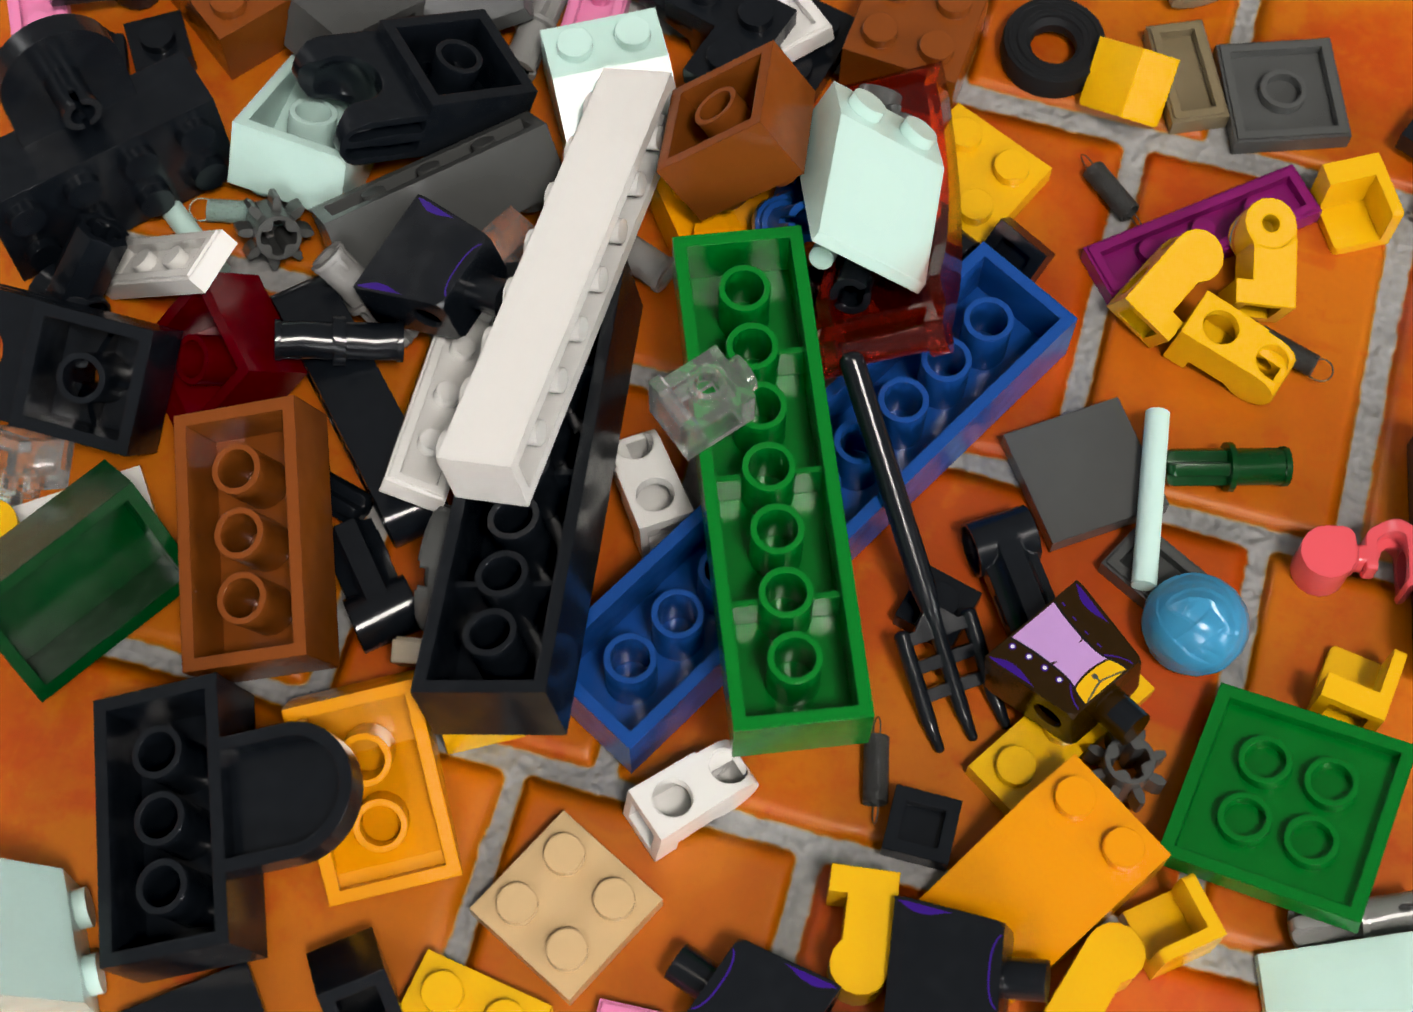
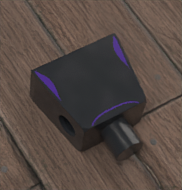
M418 194L353 288L376 322L397 323V321H403L404 329L459 339L467 335L482 312L497 316L502 304L504 285L507 281L505 279L507 267L492 240L484 232L427 197Z
M895 896L884 1012H1008L1009 999L1047 1003L1051 981L1050 960L1012 957L1013 932L1006 923L909 897Z
M738 939L720 965L687 943L677 954L664 977L695 999L687 1012H830L838 1001L842 988L830 979L742 939Z

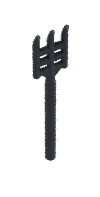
M847 352L841 357L839 366L909 587L920 610L912 631H898L894 635V640L920 722L935 752L942 753L945 748L931 703L933 701L949 696L953 710L966 736L970 741H975L978 739V735L964 690L982 684L989 705L1002 729H1009L1011 723L1004 701L985 687V656L989 654V650L975 608H965L961 611L960 615L956 616L940 607L935 579L865 358L860 352ZM965 628L969 642L951 648L947 634ZM932 640L936 654L918 660L914 646ZM974 657L978 670L960 676L956 662ZM941 668L945 682L927 688L922 674Z

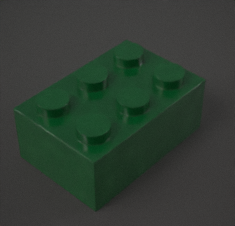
M105 459L0 537V653L41 702L48 699L180 596L178 544L135 485Z

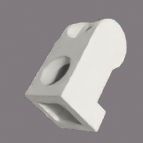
M655 429L619 440L613 478L621 494L622 504L634 531V540L643 559L686 519L694 509Z
M724 739L698 753L693 752L629 789L623 815L654 862L677 849L680 841L714 819L724 816L741 805L756 791L759 783L741 757H732L730 741Z

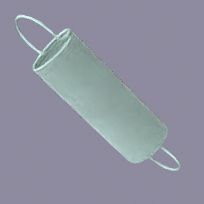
M196 198L189 206V213L191 214L190 208L194 201L198 199L208 200L206 219L198 220L194 218L200 222L206 220L208 222L220 223L246 221L248 212L244 200Z

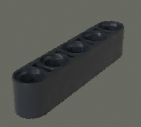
M319 275L269 296L281 321L332 322L333 315L346 316V322H354L341 296ZM301 359L308 372L307 377L365 491L371 496L370 501L394 547L397 549L424 536L433 511L379 492L404 416L375 361L346 360V366H332V360Z

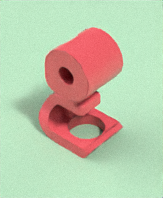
M1402 519L1387 520L1372 527L1360 545L1357 544L1356 535L1349 527L1336 525L1316 527L1307 533L1291 559L1290 573L1292 580L1299 589L1307 594L1318 597L1328 596L1338 591L1346 578L1352 575L1353 572L1359 573L1360 578L1372 579L1378 570L1380 555L1383 551H1386L1393 559L1394 602L1396 605L1402 604L1413 592V525Z

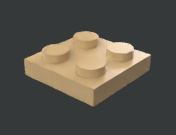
M563 810L469 909L475 919L571 1006L663 906V899Z

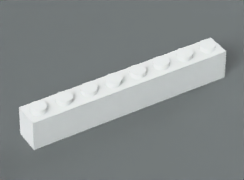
M603 68L593 92H589L586 95L583 104V116L574 136L569 137L566 141L562 165L555 181L550 182L546 188L544 206L534 229H530L526 234L523 255L513 277L507 279L504 285L502 304L492 326L485 330L481 341V353L473 372L461 385L459 404L449 428L440 434L437 441L436 461L456 498L529 507L660 178L656 171L672 92L676 89L672 72Z

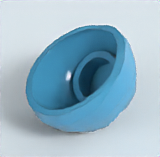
M1197 572L1173 576L1155 587L1148 595L1141 616V631L1153 657L1170 671L1195 677L1215 674L1227 668L1242 654L1249 639L1250 617L1247 606L1233 587L1215 576Z

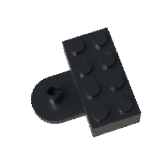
M56 14L38 19L18 30L0 48V105L13 129V132L0 137V240L23 281L38 275L49 265L57 263L79 214L97 213L101 217L117 221L127 231L153 217L167 213L173 207L175 200L183 203L205 191L216 189L227 181L230 154L229 139L213 97L182 50L129 75L123 58L107 30L96 20L79 14Z
M216 672L93 701L100 969L140 983H147L268 958L263 873L314 862L333 851L349 834L357 820L363 800V776L353 751L341 739L311 723L287 722L256 729L254 695Z

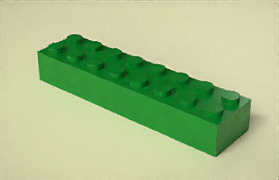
M801 225L672 237L673 283L732 757L869 743L875 713Z

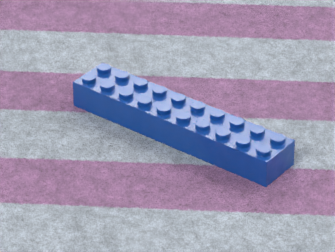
M984 241L862 354L868 367L910 504L1067 353L1078 320L1076 316ZM841 373L826 387L851 560H853L890 523ZM701 505L589 608L571 716L631 774L723 686Z

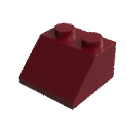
M219 272L206 293L179 295L156 323L184 331L166 410L173 427V416L288 396L308 374L301 359L274 360L275 319H280L259 275Z

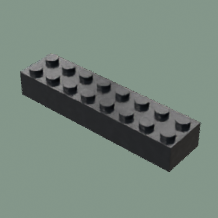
M626 261L529 507L456 498L455 496L453 498L410 690L411 695L434 734L567 735L643 309L628 261ZM506 262V280L514 276L519 262Z

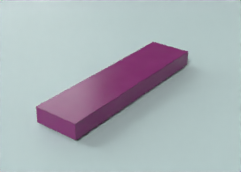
M1293 164L1084 247L1080 260L1104 301L1108 304L1150 256L1170 238L1178 237L1184 232L1193 229L1206 230L1216 236L1222 245L1224 259L1235 255L1229 245L1228 233L1230 226L1254 202L1262 198H1275L1283 201L1291 208L1296 217L1297 230L1317 222L1322 209Z

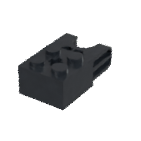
M485 9L380 20L377 30L315 37L306 41L296 54L292 64V73L307 96L313 99L340 100L351 104L345 109L333 138V144L346 163L351 165H365L428 156L521 113L530 112L538 92Z
M0 283V336L3 342V356L0 361V420L8 422V425L126 457L157 453L184 331ZM96 369L98 371L99 381H95Z

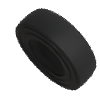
M1032 0L1020 6L1010 16L1004 27L1000 42L1001 63L1007 76L1022 90L1043 98L1069 97L1083 90L1086 78L1090 74V66L1100 36L1105 37V33L1096 16L1077 2L1072 0ZM1041 33H1059L1066 36L1072 42L1075 54L1066 62L1059 64L1048 63L1036 57L1030 43L1034 37Z

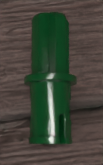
M1223 442L1220 448L1169 449L1167 451L1165 483L1170 486H1220L1224 492H1233L1237 485H1280V487H1286L1291 483L1293 476L1292 453L1286 446L1278 448H1236L1233 442Z

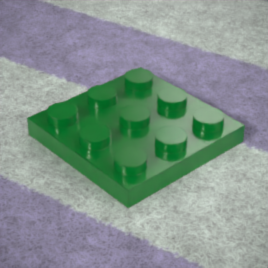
M1221 682L1161 844L1171 854L1163 866L1188 875L1194 873L1199 879L1358 934L1413 766V744Z

